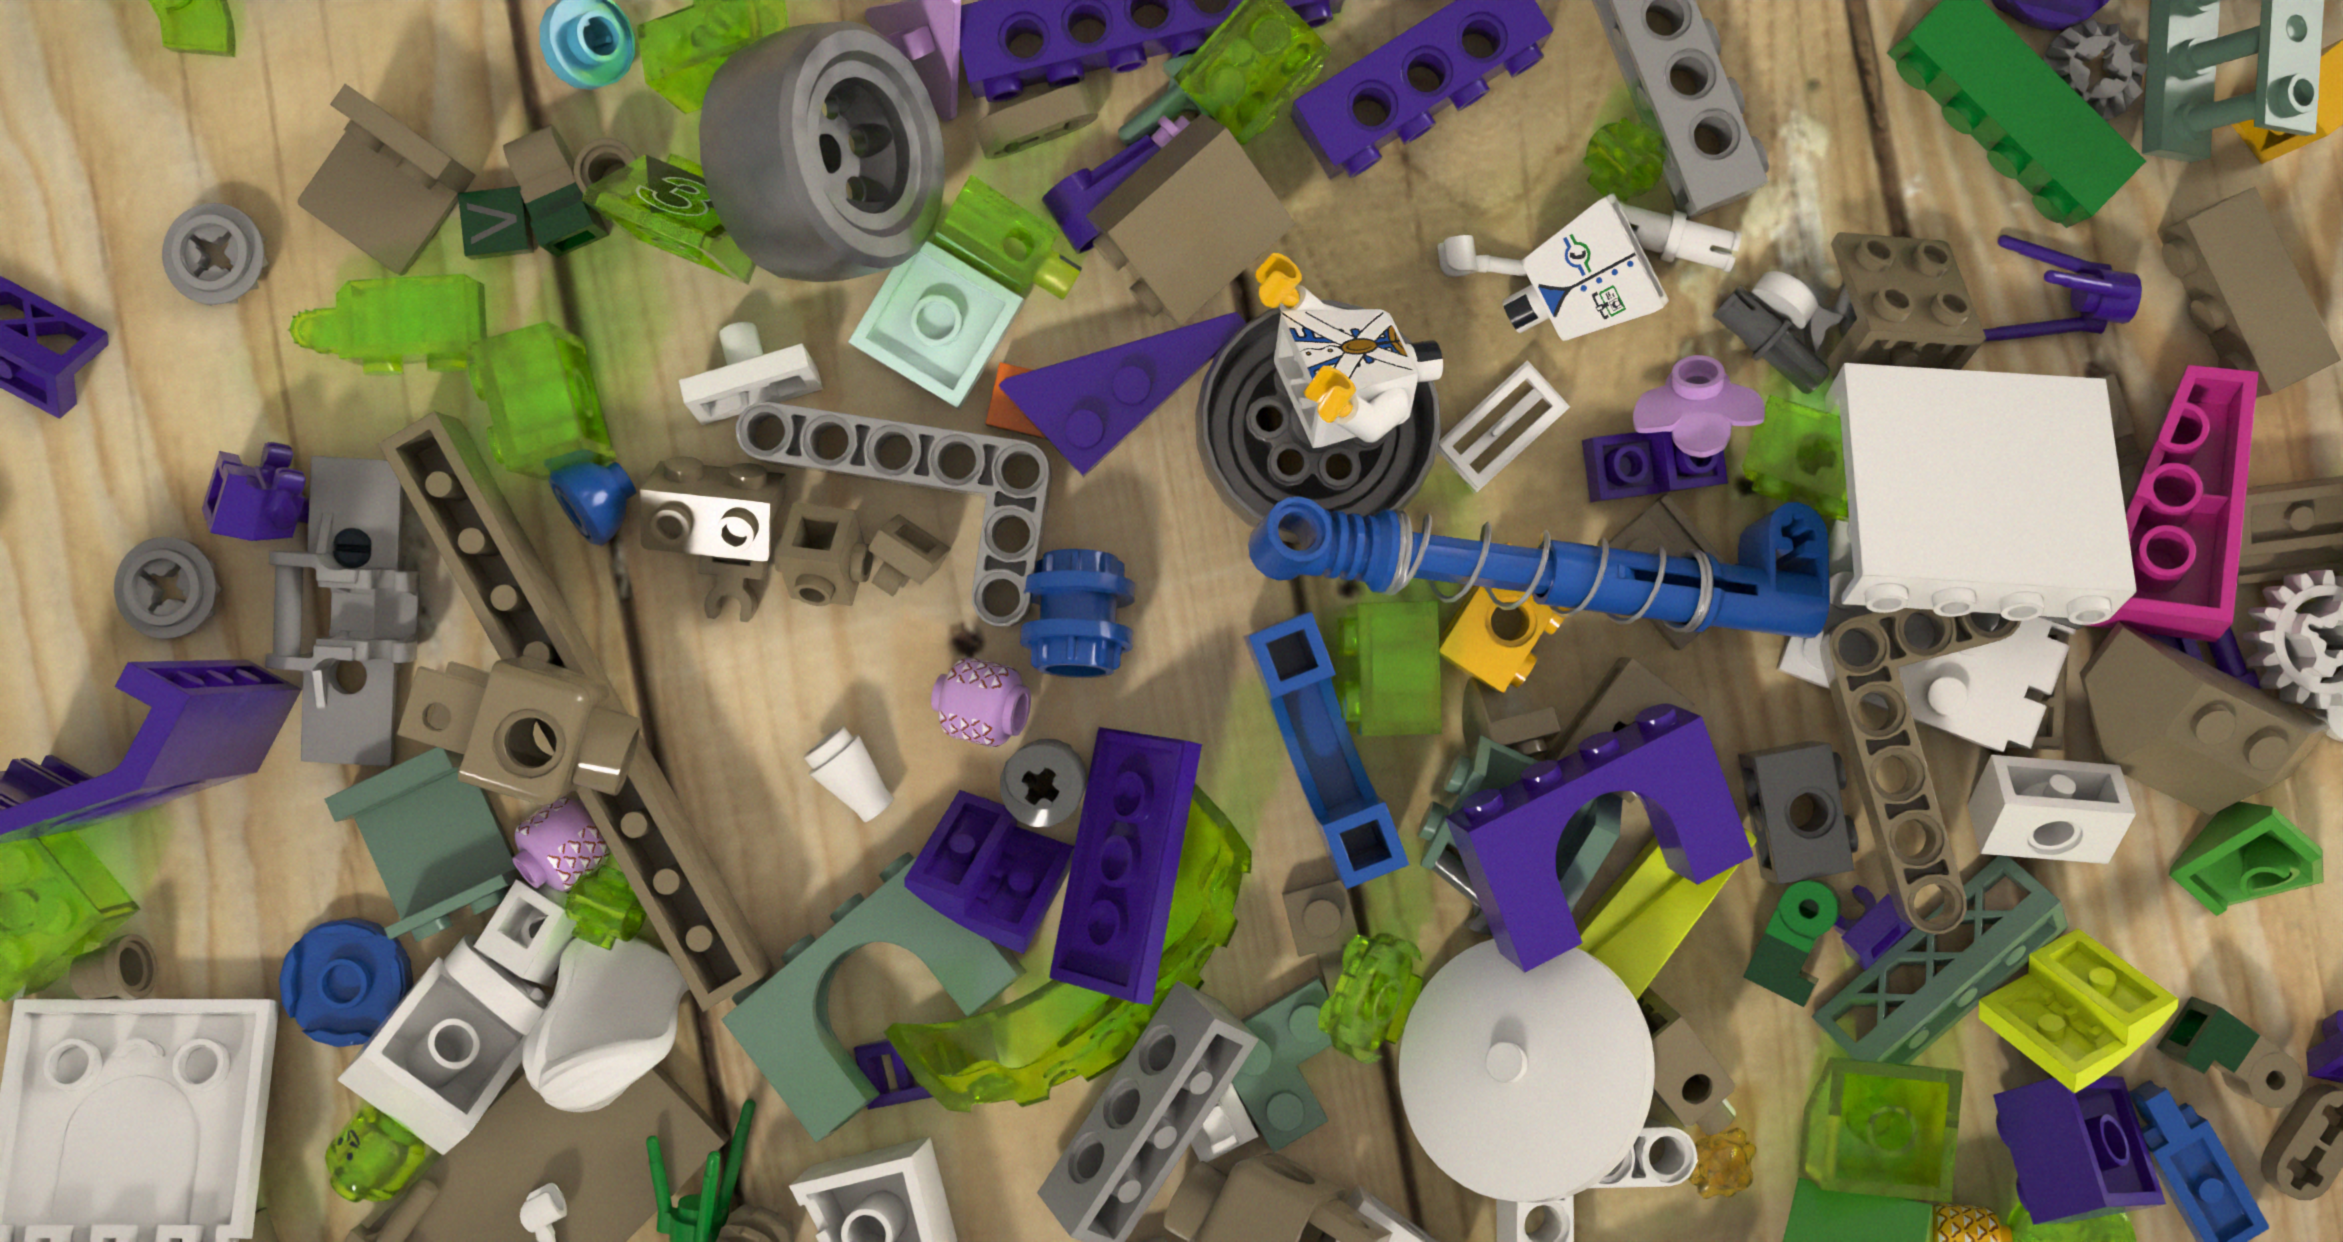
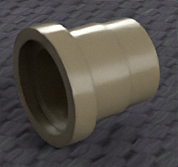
M611 138L597 139L585 145L576 157L574 163L576 184L591 200L604 205L624 206L634 202L639 197L635 190L638 185L644 186L640 163L635 153L624 143ZM614 164H625L627 175L623 184L615 190L604 191L601 183L604 172Z
M129 934L113 939L108 946L78 954L71 963L69 976L74 992L83 1000L115 996L131 1000L144 997L153 990L157 980L158 967L154 951L147 940L140 935Z

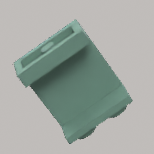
M1481 735L1468 757L1458 754L1444 782L1443 789L1448 791V794L1442 804L1432 801L1421 820L1417 836L1425 839L1420 865L1432 870L1446 845L1457 849L1445 816L1463 808L1462 802L1474 793L1486 789L1500 790L1520 780V774L1524 769L1540 761ZM1610 792L1595 797L1579 808L1570 818L1560 836L1556 851V872L1570 912L1578 903L1620 836L1623 798Z
M435 747L324 799L335 822L354 818L401 919V921L384 928L389 940L412 932L416 942L426 939L453 926L448 914L470 905L474 916L501 904L508 893L506 888L513 885L516 879L519 881L525 879L513 863L512 858L515 854L485 789L458 781L457 772L459 766H461L463 754Z

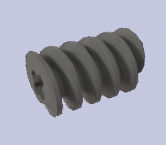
M1038 739L1026 744L1005 762V767L1000 776V794L1006 809L1018 821L1032 827H1051L1065 821L1076 810L1086 789V769L1081 757L1069 744L1057 739ZM1045 768L1051 769L1056 774L1052 785L1060 792L1049 789L1043 796L1037 794L1033 790L1037 780L1030 772L1039 775Z

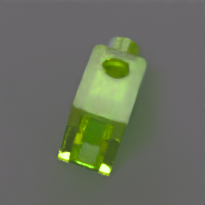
M973 175L969 176L932 241L936 246L1019 294L1027 289L1030 282H1033L1063 301L1082 270V267L1051 249L1059 235L1055 228ZM1006 238H1016L1023 242L1026 247L1025 259L1015 261L1007 256L1003 249V240Z

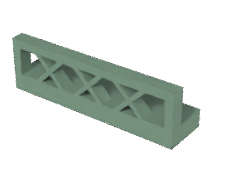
M1998 855L1963 886L1967 909L1975 903V910H1966L1964 919L1960 923L1975 924L1974 942L1963 952H1937V934H1930L1914 928L1866 971H1863L1811 1016L1815 1024L1851 1059L1858 1074L1876 1092L1979 1004V999L1994 992L2029 961V954L2051 943L2068 928L2061 901L2009 856ZM2005 876L2028 895L2012 910H1985V893ZM1945 902L1924 920H1931L1937 917L1942 912ZM1985 924H1994L1985 932ZM1927 944L1926 952H1918L1923 946ZM1901 965L1926 966V984L1914 994H1889L1890 975ZM1937 966H1945L1936 974ZM1878 986V993H1870ZM1854 1006L1878 1007L1877 1026L1857 1043L1835 1023ZM1888 1007H1898L1888 1015Z

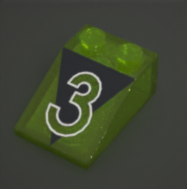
M669 153L666 162L645 154L587 187L582 201L630 237L749 285L756 264L737 247L720 222L707 192L702 166L672 153Z

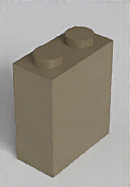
M1202 113L1086 215V218L1100 234L1092 241L1098 252L1116 271L1125 266L1136 280L1129 287L1136 300L1152 317H1155L1162 311L1180 326L1296 224L1228 128Z

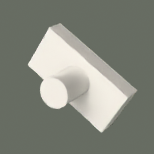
M751 322L734 323L724 327L719 332L727 366L679 380L684 404L702 426L739 415L748 406L757 402L779 403L823 389L818 368L803 343L764 354L757 326Z

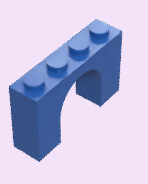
M1312 611L1301 613L1244 635V641L1336 876L1344 887L1349 889L1410 865L1386 802L1376 794L1346 725L1331 680V676L1336 675Z

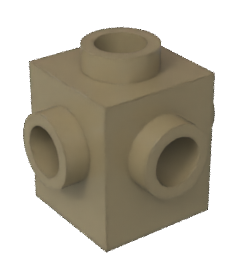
M792 503L783 534L777 540L774 553L775 569L777 572L782 573L790 598L799 599L813 606H825L829 603L853 605L859 582L868 581L873 563V553L867 550L870 544H865L856 511L853 509Z

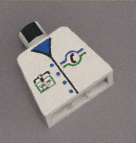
M1612 193L1594 203L1521 261L1531 285L1503 299V306L1517 332L1522 333L1550 318L1557 334L1562 341L1654 313L1662 309L1669 302V299L1615 194Z

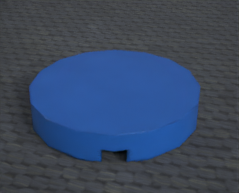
M356 917L331 920L311 929L310 932L308 931V933L304 934L301 940L296 942L285 955L279 977L282 1005L289 1017H294L297 1023L304 1028L302 1032L312 1040L335 1047L366 1043L414 985L411 960L399 939L396 937L389 940L384 927L380 924Z

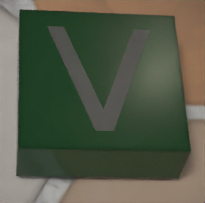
M520 186L458 193L465 257L476 260L534 253L530 214L521 196Z

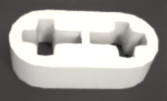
M465 934L444 959V967L458 983L503 1021L520 1033L528 1035L552 999V996L536 982L519 977L476 949L474 945L479 937Z

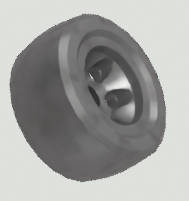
M852 21L794 26L768 34L731 54L714 73L704 96L699 124L702 170L707 192L720 222L737 247L757 266L780 278L808 282L844 281L899 266L921 250L933 232L942 206L945 184L944 146L939 121L928 91L912 63L891 40L872 27ZM824 102L827 107L826 116H824L821 110ZM849 134L851 135L854 141V153L852 152L849 146ZM847 182L852 189V199H849L846 192Z
M1330 299L1320 300L1326 305L1345 310L1365 309L1361 306ZM1280 307L1267 310L1240 327L1216 354L1202 381L1195 412L1196 446L1206 477L1222 502L1247 525L1253 528L1278 502L1288 497L1301 496L1313 500L1323 509L1328 510L1330 514L1333 511H1341L1346 515L1356 513L1363 517L1366 515L1374 516L1383 509L1403 510L1419 493L1435 461L1441 434L1440 401L1434 381L1417 383L1410 417L1404 423L1396 425L1378 441L1371 443L1354 437L1324 447L1312 448L1274 364L1281 316ZM1399 331L1405 344L1412 343L1402 332ZM1271 406L1278 409L1281 413L1282 424L1276 431L1267 432L1258 426L1256 415L1263 407ZM1292 450L1302 457L1303 466L1297 475L1288 476L1282 474L1278 469L1277 459L1283 451ZM1340 454L1350 461L1351 471L1345 479L1336 480L1326 473L1325 464L1332 455ZM1278 528L1279 537L1282 541L1300 544L1298 537L1291 530Z

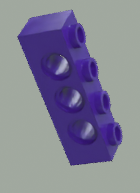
M1455 0L1294 100L1290 117L1330 180L1346 171L1350 178H1353L1380 161L1382 156L1378 150L1390 142L1400 138L1402 143L1406 145L1432 129L1436 125L1432 116L1448 106L1454 104L1457 111H1461L1480 100L1490 91L1487 82L1507 70L1511 78H1514L1533 67L1544 58L1541 49L1554 30L1535 0ZM1469 34L1482 35L1490 42L1493 54L1486 58L1471 56L1464 49L1462 38ZM1416 67L1428 68L1436 74L1439 80V88L1431 92L1419 91L1410 84L1407 72ZM1364 100L1374 101L1383 108L1386 120L1376 126L1364 125L1355 117L1353 106Z

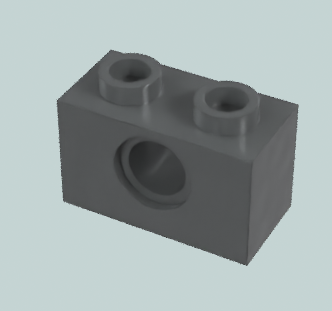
M1811 740L1738 754L1752 832L1757 837L1755 848L1761 878L1780 885L1855 871L1852 853L1858 851V835L1852 818L1849 815H1844L1840 790L1846 788V771L1841 756L1837 752L1832 751L1831 743ZM1806 793L1812 800L1813 814L1806 824L1796 827L1790 817V807L1798 796Z

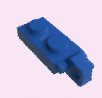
M2151 1080L2129 1092L2130 1098L2140 1117L2147 1124L2141 1130L2154 1169L2197 1242H2247L2269 1229V1224L2207 1119L2197 1115L2193 1107L2186 1102L2177 1106L2168 1089L2154 1085Z

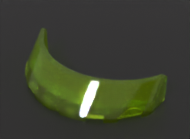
M1195 783L1152 1005L1130 1002L1053 979L1022 998L976 1016L931 1024L893 1023L884 1031V1034L918 1083L950 1111L971 1112L972 1104L995 1103L1012 1099L1021 1107L1049 1100L1052 1087L1079 1075H1082L1089 1082L1126 1059L1177 980L1197 990L1205 983L1199 976L1200 971L1216 947L1227 948L1237 927L1238 920L1232 912L1239 894L1243 873L1251 874L1252 851L1229 818Z

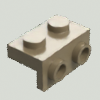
M684 456L659 461L640 489L641 546L648 550L767 561L772 552V521L785 498L786 474L767 472L765 467L752 463L735 464L729 468L703 465V462L697 458Z

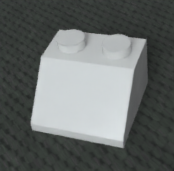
M437 957L375 1030L337 1080L444 1155L473 1130L523 1059L524 1041L527 1035L508 1025L458 983L444 967L443 960Z

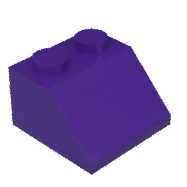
M2102 1076L2077 1093H2073L2053 1077L1993 1095L1998 1110L1996 1116L1997 1130L2002 1141L2010 1149L2018 1174L2016 1179L2017 1194L2023 1207L2030 1213L2033 1225L2068 1223L2166 1204L2124 1077Z

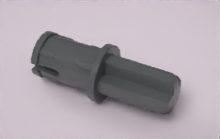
M1739 285L1712 314L1716 320L1720 321L1727 329H1730L1754 352L1751 358L1757 361L1763 357L1802 393L1810 394L1828 377L1830 371L1828 365L1787 330L1792 323L1787 319L1782 323L1758 303L1742 285Z

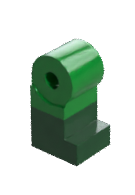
M1817 878L1801 880L1788 887L1782 895L1743 977L1804 1007L1808 1003L1819 978L1804 972L1803 969L1819 936L1829 931L1840 917L1842 909L1841 900L1835 888L1826 881Z

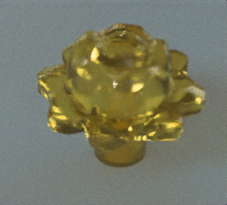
M1736 1127L1728 1131H1721L1715 1135H1706V1137L1695 1142L1697 1152L1696 1166L1687 1180L1692 1185L1697 1186V1192L1702 1198L1709 1199L1716 1195L1731 1198L1737 1191H1743L1751 1185L1753 1181L1751 1162L1756 1154V1146L1752 1142L1746 1141L1745 1131Z

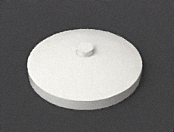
M1494 939L1479 943L1451 959L1431 978L1418 996L1405 1025L1399 1055V1083L1404 1110L1410 1126L1425 1152L1440 1169L1464 1187L1488 1197L1521 1203H1541L1570 1197L1596 1184L1625 1158L1636 1142L1647 1118L1653 1096L1655 1079L1653 1045L1648 1025L1640 1006L1624 982L1608 966L1577 947L1524 973L1500 954Z

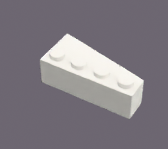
M931 1137L811 1165L789 1185L799 1206H806L819 1231L815 1235L818 1242H958Z

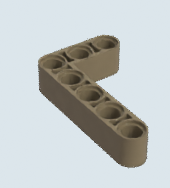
M1903 608L1888 613L1872 612L1850 618L1831 627L1823 636L1820 645L1821 660L1894 908L1899 918L1907 925L1930 934H1945L1956 929L1964 919L1967 902L1898 667L2001 641L2011 636L2020 627L2021 621L2007 620L2001 614H1999L2000 618L1997 626L1991 632L1981 630L1974 624L1971 619V613L1956 617L1940 616L1930 609ZM1911 614L1925 616L1934 627L1935 636L1933 642L1926 649L1914 647L1905 636L1904 626ZM1846 631L1861 633L1870 644L1868 660L1862 666L1856 667L1848 664L1839 653L1838 644L1841 636ZM1868 693L1879 695L1888 706L1889 715L1887 721L1877 730L1867 728L1862 724L1857 713L1859 701ZM1888 756L1897 757L1907 769L1905 785L1894 793H1888L1882 789L1876 778V770L1879 763ZM1908 820H1916L1925 831L1926 841L1919 853L1906 857L1898 850L1895 843V835L1902 823ZM1935 884L1941 889L1945 904L1942 912L1937 917L1931 920H1923L1915 910L1914 899L1922 887Z

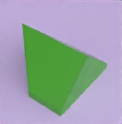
M2237 802L2219 811L2170 867L2169 876L2213 914L2218 916L2227 911V907L2230 905L2323 883V849L2274 807Z

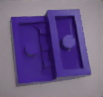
M959 790L905 876L904 887L955 923L999 945L1024 954L1070 871L1075 846L1017 827V819L1006 809L1005 805Z

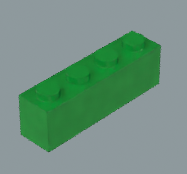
M1938 0L1887 52L1897 63L1896 69L1905 82L1918 90H1925L1942 107V115L1949 125L1963 134H1970L1988 151V161L2000 174L2016 179L2033 195L2032 202L2035 208L2044 217L2055 223H2061L2065 228L2092 217L2146 162L2123 137L1982 0Z

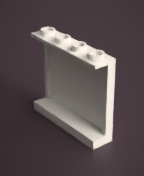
M1854 363L1843 364L1825 395L1826 419H1841L1854 578L1841 595L1842 604L1864 605L1870 611L1879 613L1895 612L1903 608L1930 609L1936 614L1946 617L1980 612L2001 614L2003 618L2012 621H2023L2038 616L2068 618L2074 624L2091 625L2109 620L2137 592L2106 379Z

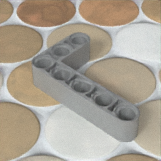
M757 402L748 406L739 415L736 423V438L740 447L748 455L772 465L986 497L972 587V605L976 614L985 623L998 627L1016 625L1022 622L1030 613L1033 605L1031 593H1023L1026 588L1027 576L1035 573L1037 561L1040 560L1052 484V467L1044 452L1036 445L1022 440L774 402ZM768 418H780L785 431L782 442L771 450H762L756 441L758 426ZM832 427L844 428L848 435L846 451L841 457L834 460H825L821 456L818 447L821 435ZM898 436L908 438L912 445L910 461L904 467L896 470H889L884 467L881 461V450L887 440ZM956 446L972 448L976 456L974 470L963 479L948 478L943 470L945 455ZM1027 455L1033 457L1039 464L1040 473L1037 481L1026 489L1010 487L1005 479V470L1008 463L1018 456ZM1009 518L1024 520L1030 530V538L1027 545L1016 553L1002 551L996 542L998 526ZM1000 580H1009L1017 586L1020 593V602L1012 614L1000 617L989 610L986 604V594L993 583Z

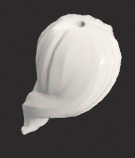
M587 932L568 942L560 956L558 980L553 997L528 1033L524 1041L522 1055L526 1078L532 1088L540 1093L546 1103L557 1109L581 1113L599 1110L612 1103L633 1082L645 1075L665 1058L675 1042L678 1030V1008L681 997L689 990L671 955L653 946L650 942L625 932Z

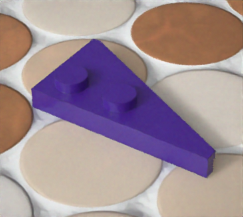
M1233 312L1005 378L999 384V388L1084 478L1212 360L1239 328L1247 323L1237 312Z

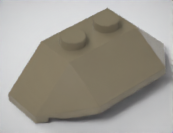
M2120 621L2117 622L2079 673L2083 689L2088 697L2091 719L2102 761L2105 764L2120 765L2123 775L2208 815H2213L2290 778L2331 728L2325 721Z

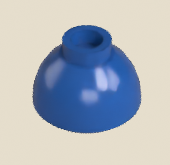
M572 462L551 470L549 476L550 487L560 506L580 534L589 543L603 546L617 533L626 516L627 499L637 494L631 479L617 462H613L607 467L591 462Z

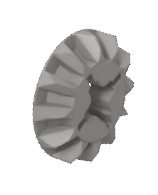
M2095 18L2071 26L2061 32L2051 42L2043 58L2105 121L2127 111V108L2144 91L2141 88L2142 76L2149 66L2141 62L2137 50L2140 40L2129 39L2120 31V23L2108 25L2096 22ZM2103 51L2105 61L2102 69L2110 74V78L2101 79L2087 90L2090 83L2088 81L2090 70L2082 64L2083 62L2091 61Z
M220 203L201 204L182 213L170 226L163 243V266L170 282L187 298L209 306L224 303L238 304L239 297L250 290L259 288L257 279L262 268L269 265L264 255L263 244L267 238L258 230L251 220L252 217L242 211ZM203 240L219 246H223L228 242L229 245L224 253L231 260L229 263L234 267L230 270L213 265L208 269L207 266L210 264L211 257L205 252L206 248L199 241Z
M157 537L138 544L126 554L116 572L114 595L120 613L133 628L151 637L170 639L196 633L195 629L204 620L215 615L212 610L215 597L223 589L216 583L213 570L216 563L209 560L198 549L199 545L174 537ZM178 574L179 578L177 579L176 586L183 591L182 595L187 597V600L166 599L162 604L160 599L163 596L164 590L157 585L158 581L150 577V575L173 577Z

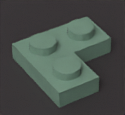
M1317 975L1241 1019L1259 1040L1231 1082L1273 1153L1328 1122L1326 1113L1297 1065L1351 1034Z

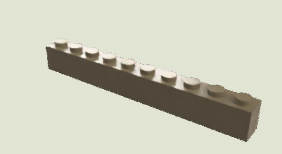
M434 411L378 443L501 660L527 656L598 678L609 689V700L606 708L629 715L461 420ZM537 719L538 725L555 752L556 737L554 731L546 722ZM640 735L626 780L617 796L580 786L576 791L704 1012L760 980L774 967Z

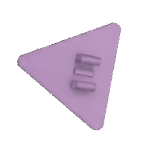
M902 0L867 8L865 11L866 20L873 29L891 40L912 63L928 91L934 110L945 122L956 118L961 0Z

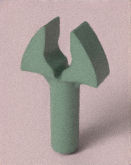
M1188 54L1171 58L1163 63V72L1170 78L1168 90L1118 129L1119 137L1125 146H1131L1147 134L1149 136L1153 135L1161 127L1157 121L1163 115L1170 121L1182 111L1197 112L1198 115L1202 113L1209 118L1213 116L1223 94L1225 74H1222L1203 91L1190 90L1185 93L1187 81L1191 75L1198 73L1210 64L1209 54Z

